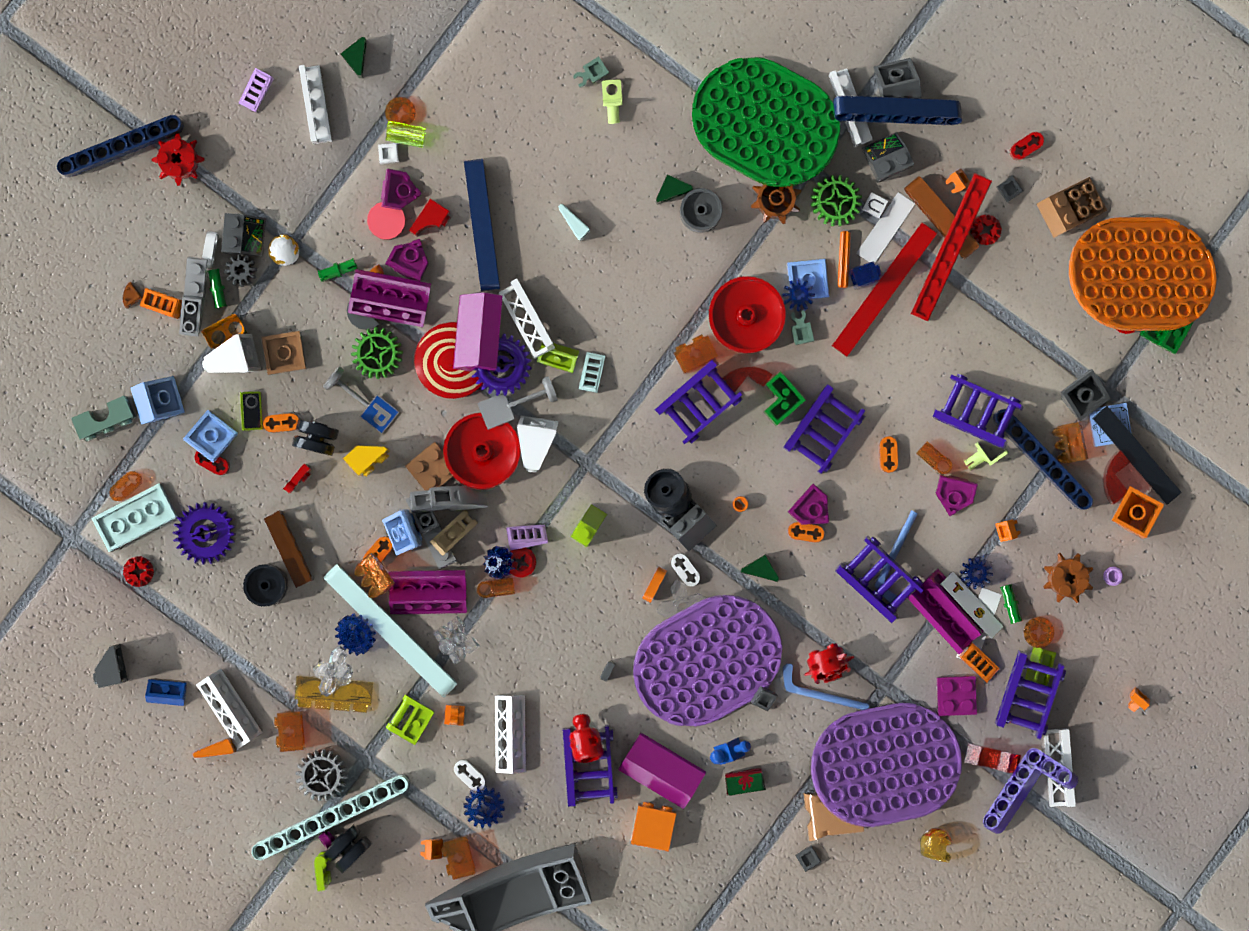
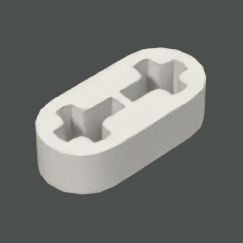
M207 231L202 258L208 259L207 268L213 267L218 232Z
M683 554L674 555L671 565L687 586L697 585L700 576L688 558ZM677 557L679 559L684 558L683 564L686 569L683 570L680 566L676 567L674 565ZM688 570L690 574H696L694 583L686 581L688 576L685 571Z
M459 760L455 764V774L470 789L479 791L485 786V777L468 761ZM460 764L463 766L464 764H466V770L470 774L467 775L465 772L459 773L458 771L460 768L458 767V765ZM472 775L475 779L481 778L480 783L482 785L473 786L474 781L470 776Z

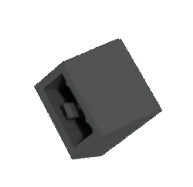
M692 498L688 508L682 514L675 517L663 516L660 519V522L688 551L693 549L717 526Z

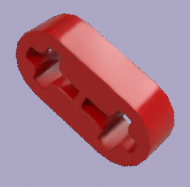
M1032 132L1016 142L1010 148L1011 157L1015 160H1022L1038 150L1044 143L1043 135L1039 132ZM1032 136L1034 138H1039V141L1037 142L1038 145H1028V143L1032 140ZM1025 146L1026 149L1021 152L1022 156L1020 154L1015 155V147L1021 148Z
M198 451L195 453L196 463L214 474L224 475L229 471L230 466L226 459L219 456L215 461L216 463L224 462L225 470L218 472V467L213 465V462H201L199 457L201 453Z

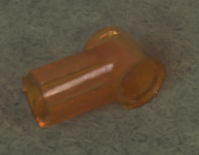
M928 441L916 453L938 475H947L952 469L950 459L942 455ZM941 461L946 462L948 470L940 471L938 463Z
M513 578L481 581L477 585V593L482 598L515 594ZM483 584H488L491 587V591L487 595H483L480 592V586Z

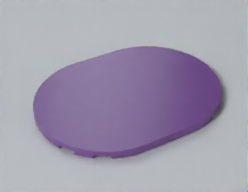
M718 595L703 599L658 624L641 642L633 667L634 682L640 699L650 712L670 724L701 726L712 723L751 702L760 686L768 688L771 685L770 683L778 673L781 664L782 641L780 633L771 616L761 606L749 599L734 595Z
M911 703L890 704L849 713L840 717L823 731L815 745L811 760L812 781L822 803L841 820L861 827L883 826L933 813L953 795L962 771L960 746L950 726L930 709Z

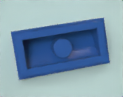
M148 679L145 694L146 702L184 706L187 683Z

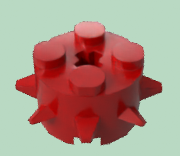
M176 133L174 139L166 143L161 140L158 142L161 148L157 156L152 158V162L158 163L162 170L159 176L160 179L170 176L175 180L176 185L180 186L183 179H187L190 176L195 179L198 178L195 171L198 168V163L205 161V158L199 156L195 151L196 140L187 143L181 139L179 133ZM176 156H180V163L175 162Z
M837 643L827 646V649L823 651H812L809 653L810 658L807 660L810 670L804 676L812 675L811 677L816 684H819L821 680L824 683L835 681L843 677L842 673L844 671L850 672L851 668L848 662L854 656H847V653L845 654L843 648L839 647Z

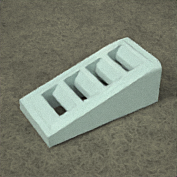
M560 204L558 207L577 239L581 241L589 233V227L566 206Z
M586 353L579 390L598 393L605 360L604 355ZM589 358L600 360V364L589 362ZM588 366L597 367V368H599V370H598V371L588 370L587 367H588ZM586 373L597 375V379L586 377ZM584 381L595 382V386L586 385Z

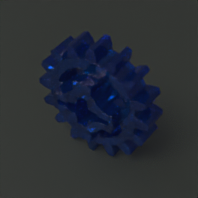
M355 614L346 615L338 622L339 626L335 628L339 632L335 635V638L340 639L338 645L343 644L342 650L348 649L350 655L355 652L356 656L361 653L365 654L373 647L372 644L376 641L372 637L376 634V632L371 631L373 624L368 625V619L362 620V615L358 617Z
M478 786L477 792L471 790V797H465L468 803H463V808L466 809L464 815H469L467 818L468 822L474 820L473 825L475 827L479 823L481 828H484L485 824L490 828L491 822L498 824L497 817L503 818V814L500 811H505V806H502L504 799H499L501 796L500 792L494 794V788H491L489 791L487 786H484V790H481ZM478 798L476 804L472 805L473 801ZM481 801H483V804H485V806L487 807V813H485V810H483V808L481 807ZM496 809L495 813L491 816V812Z

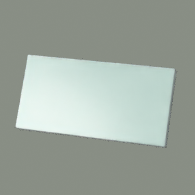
M158 483L91 519L108 552H112L178 516L161 483Z

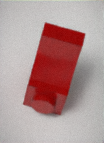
M429 199L410 228V233L418 236L426 228L438 227L440 229L442 225L445 227L451 219L449 216L450 211Z

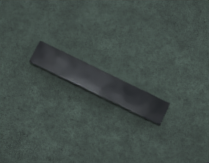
M1108 406L1092 418L1166 505L1182 493Z

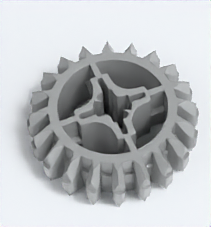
M316 749L314 750V757L309 752L307 753L309 760L305 757L301 759L305 765H297L302 771L296 772L297 776H301L296 782H303L299 789H307L304 792L305 796L311 792L310 799L313 800L318 795V801H321L322 795H324L325 800L328 801L330 798L329 794L333 798L337 796L335 790L338 793L342 792L339 785L346 786V783L341 780L348 778V775L342 774V772L347 771V767H340L345 762L344 760L339 763L336 761L340 757L338 754L332 758L333 751L326 755V749H322L321 755H319V751ZM316 760H326L332 766L324 768ZM312 764L314 776L307 780V769ZM319 770H321V773L330 770L324 776L325 780H322V778L314 780L319 775ZM336 770L337 780L332 787L329 775ZM319 782L327 790H317L311 785Z

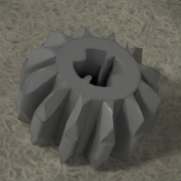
M238 254L237 261L232 256L230 259L233 263L226 262L225 264L230 269L224 270V273L231 274L227 277V280H233L232 284L234 286L239 282L240 286L244 287V281L250 285L251 281L249 278L256 279L252 272L258 271L257 268L252 267L255 261L248 262L249 256L247 255L243 259L242 255ZM244 266L245 273L238 275L237 269Z

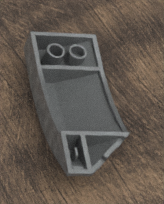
M572 844L528 855L489 869L426 902L425 906L432 921L438 924L442 922L449 925V928L454 931H502L542 915L591 904L592 899L581 857L576 845Z

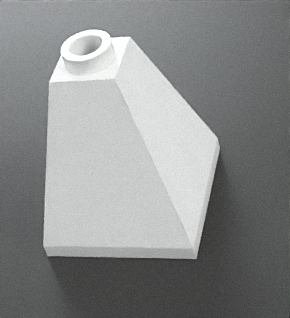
M252 334L234 335L206 355L202 361L203 368L207 372L262 371Z
M527 416L520 417L517 429L523 467L526 468V471L537 472L540 469L556 434L559 421Z

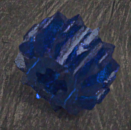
M797 279V285L791 280L789 283L792 288L784 287L789 293H783L782 297H789V299L784 301V304L791 302L790 310L794 308V305H797L796 310L799 312L801 309L800 305L805 310L808 309L805 302L813 304V301L808 297H815V293H808V291L813 289V286L805 287L808 281L805 280L803 285H800L801 280ZM796 290H800V293L804 294V297L800 298L801 300H797V297L793 296V293L797 292Z
M500 546L487 550V555L483 556L485 563L482 565L486 566L484 572L488 573L489 577L503 579L505 576L511 575L510 570L515 569L512 566L515 560L511 559L513 553L509 552L506 547Z
M975 557V562H973L971 558H968L969 566L966 563L962 564L966 571L960 570L959 573L966 575L961 578V581L968 580L966 583L967 587H970L973 583V589L976 590L978 583L981 588H984L983 581L986 583L991 582L986 578V576H993V573L987 572V570L992 568L991 565L984 567L987 560L983 559L980 562L979 557ZM974 568L976 570H980L981 574H978L980 575L978 578L976 576H972V572L974 573V571L972 570Z

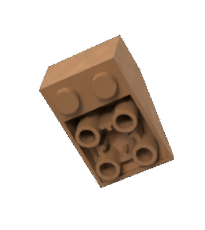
M1090 177L1036 204L1054 238L1107 211Z

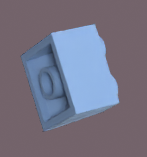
M174 376L143 382L131 387L141 425L185 413Z

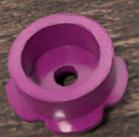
M322 831V834L318 836L321 843L327 849L332 846L331 843L335 840L329 831L326 833Z

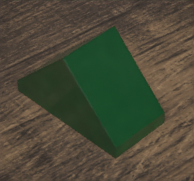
M361 37L340 53L358 78H363L367 39L365 37Z
M667 174L657 195L656 203L658 205L687 194L693 190V187Z
M766 555L759 557L740 570L741 573L776 582L779 581V577Z

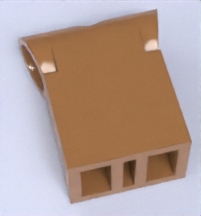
M803 793L805 809L811 816L807 825L809 841L817 840L827 835L864 832V827L847 823L831 813L822 803L818 794Z

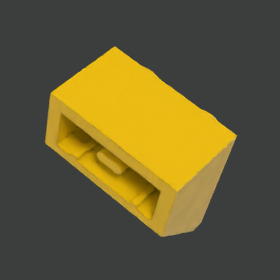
M356 446L343 459L358 476L364 475L367 477L375 470L373 466L377 462L383 463L389 457L387 453L390 450L386 447Z

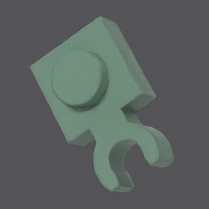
M598 56L583 66L585 72H577L573 78H583V82L578 85L579 88H582L586 85L587 80L590 79L592 83H595L608 75L609 72Z
M801 310L802 317L800 319L795 317L794 312L791 313L792 320L796 322L795 326H791L795 345L814 341L810 322L804 323L806 318L804 310Z

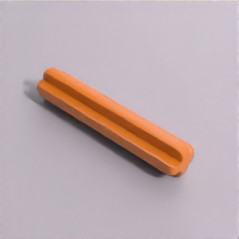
M841 231L839 288L848 287L851 232Z

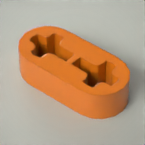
M291 413L270 415L264 419L263 427L266 431L272 433L294 431L300 419L297 415ZM289 417H292L293 420H296V423L290 428L288 424L283 425V421H288ZM272 418L273 421L280 422V425H275L274 429L267 426V423Z
M888 436L881 439L879 444L880 467L884 472L891 473L898 467L897 441L893 437ZM887 440L893 443V447H890V454H887V448L883 447V443H886ZM887 456H890V461L894 462L891 470L884 466V463L887 462Z
M794 522L788 527L789 536L796 540L820 542L824 538V530L817 525H801L799 522ZM798 525L800 530H805V534L799 533L797 536H794L791 529ZM817 528L821 536L813 539L812 535H807V531H814Z
M380 537L363 557V563L366 567L376 568L391 552L393 546L390 538ZM387 540L389 542V549H383L379 552L378 550L381 547L380 541L385 542ZM377 553L378 556L375 558L377 563L369 565L367 557Z
M661 567L657 568L642 599L651 603L667 570Z

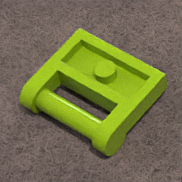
M405 694L402 699L403 703L386 728L416 745L435 711ZM412 705L415 708L401 730L397 726L408 707Z
M326 851L320 852L314 859L317 891L326 890L330 882H332L331 871H327L326 862L328 859L323 855Z

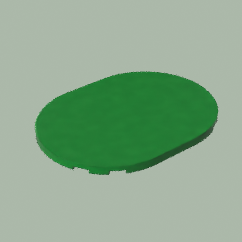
M759 57L730 60L728 63L711 71L699 85L694 96L692 123L702 147L719 162L758 183L773 187H789L804 183L824 170L832 160L838 147L840 122L835 119L834 105L828 94L812 81L774 61Z

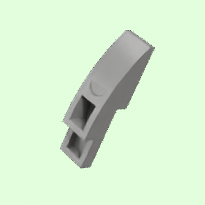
M187 258L179 334L199 336L206 294L208 259Z
M448 486L433 487L426 491L410 492L412 513L444 509L457 511L488 507L486 489Z
M409 497L405 500L412 512L411 501ZM434 512L412 513L438 568L442 569L457 562L452 549L442 556L430 543L442 531Z

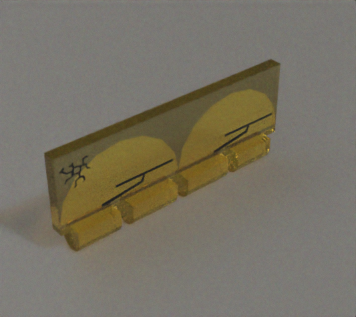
M297 676L294 699H298V707L311 708L312 701H315V709L330 710L331 702H334V710L350 711V704H353V712L367 713V706L371 705L373 682Z

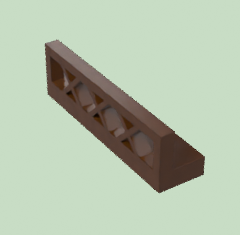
M282 510L264 518L295 587L298 588L313 581V576Z

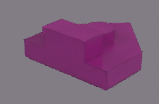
M393 169L386 170L385 180H383L381 207L401 210L422 195L421 191L411 181L407 172Z
M417 239L403 245L394 246L385 265L394 268L395 272L409 279L414 278L420 281L429 263L421 240Z
M940 475L935 493L948 515L952 516L957 511L974 502L978 483L951 475L949 477Z
M813 483L793 504L788 513L801 525L828 524V496Z

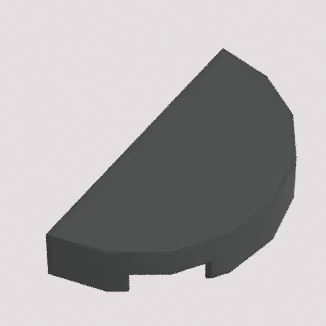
M348 302L346 311L352 325L363 330L374 329L380 325L374 318L348 313Z

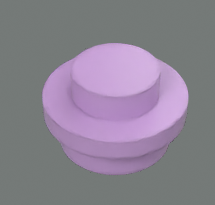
M1109 567L1104 571L1103 578L1108 585L1116 586L1121 583L1123 574L1119 568Z

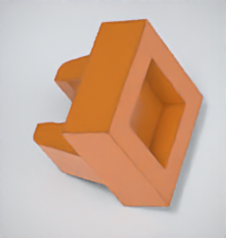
M962 168L949 175L950 177L946 180V184L951 182L955 184V188L951 190L952 193L962 191L970 184Z
M1011 519L995 524L1000 542L1018 538L1021 532L1015 529L1014 524L1018 523L1017 520Z
M1135 687L1130 692L1132 700L1128 703V708L1133 712L1139 707L1145 710L1150 705V699L1138 688Z
M446 705L444 724L464 726L465 706Z
M435 838L421 841V844L425 845V851L420 852L421 856L428 860L442 858L443 839Z

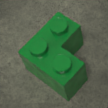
M781 371L765 384L777 398L772 405L763 411L775 426L806 401Z

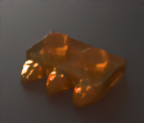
M1081 422L1061 425L1053 430L1052 434L1054 436L1063 437L1054 445L1059 450H1065V452L1058 456V461L1071 463L1088 459Z
M370 553L356 566L354 575H365L361 586H371L368 593L370 598L383 595L395 584L375 553Z

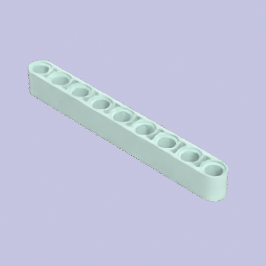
M336 564L323 577L442 697H445L458 684L340 565Z
M401 774L394 776L271 835L253 846L251 850L252 856L256 860H264L405 792L409 787V779ZM397 779H402L405 782L403 789L395 786ZM379 788H386L388 795L386 797L379 796ZM362 796L370 798L369 805L366 806L361 803L360 799ZM350 804L353 807V812L350 814L345 813L343 806ZM331 812L335 815L336 819L334 822L327 821V813ZM310 821L317 822V830L309 828L308 824ZM293 829L299 830L301 833L300 838H293L291 831ZM278 837L283 840L282 847H277L274 844L275 838ZM257 846H263L266 849V854L259 855L256 850Z

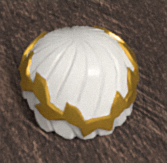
M280 235L272 239L269 244L268 253L276 264L288 266L297 261L299 246L288 235Z

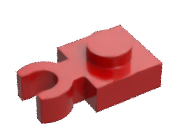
M303 464L283 489L291 494L301 481L304 483L311 476L309 472L312 468L307 464Z

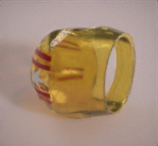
M931 828L924 832L920 840L921 855L936 861L949 863L952 858L946 852V846L952 845L949 834L940 828Z

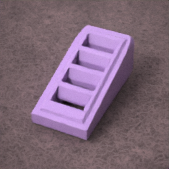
M255 68L239 104L257 112L274 78ZM260 77L266 81L265 83H262L256 79ZM254 83L261 86L262 90L260 91L253 87ZM250 91L259 94L258 98L249 94ZM248 97L256 101L255 105L246 101V98Z
M545 525L506 528L510 550L548 543ZM539 531L541 533V538L537 537V532ZM529 533H533V539H530Z

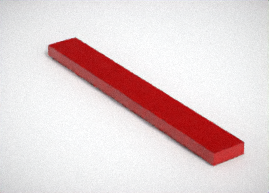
M974 173L913 307L912 315L929 321L992 180Z
M921 222L832 344L833 348L846 357L850 354L937 235L935 231Z

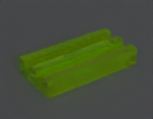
M388 121L385 141L423 148L426 128ZM393 128V129L403 130V132H401V131H396V130H391V129Z

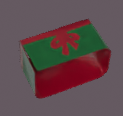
M761 768L725 773L726 793L729 796L766 790Z

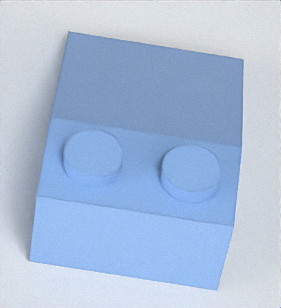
M409 509L401 510L382 520L396 555L422 545V536L415 527V519L413 514L409 512Z

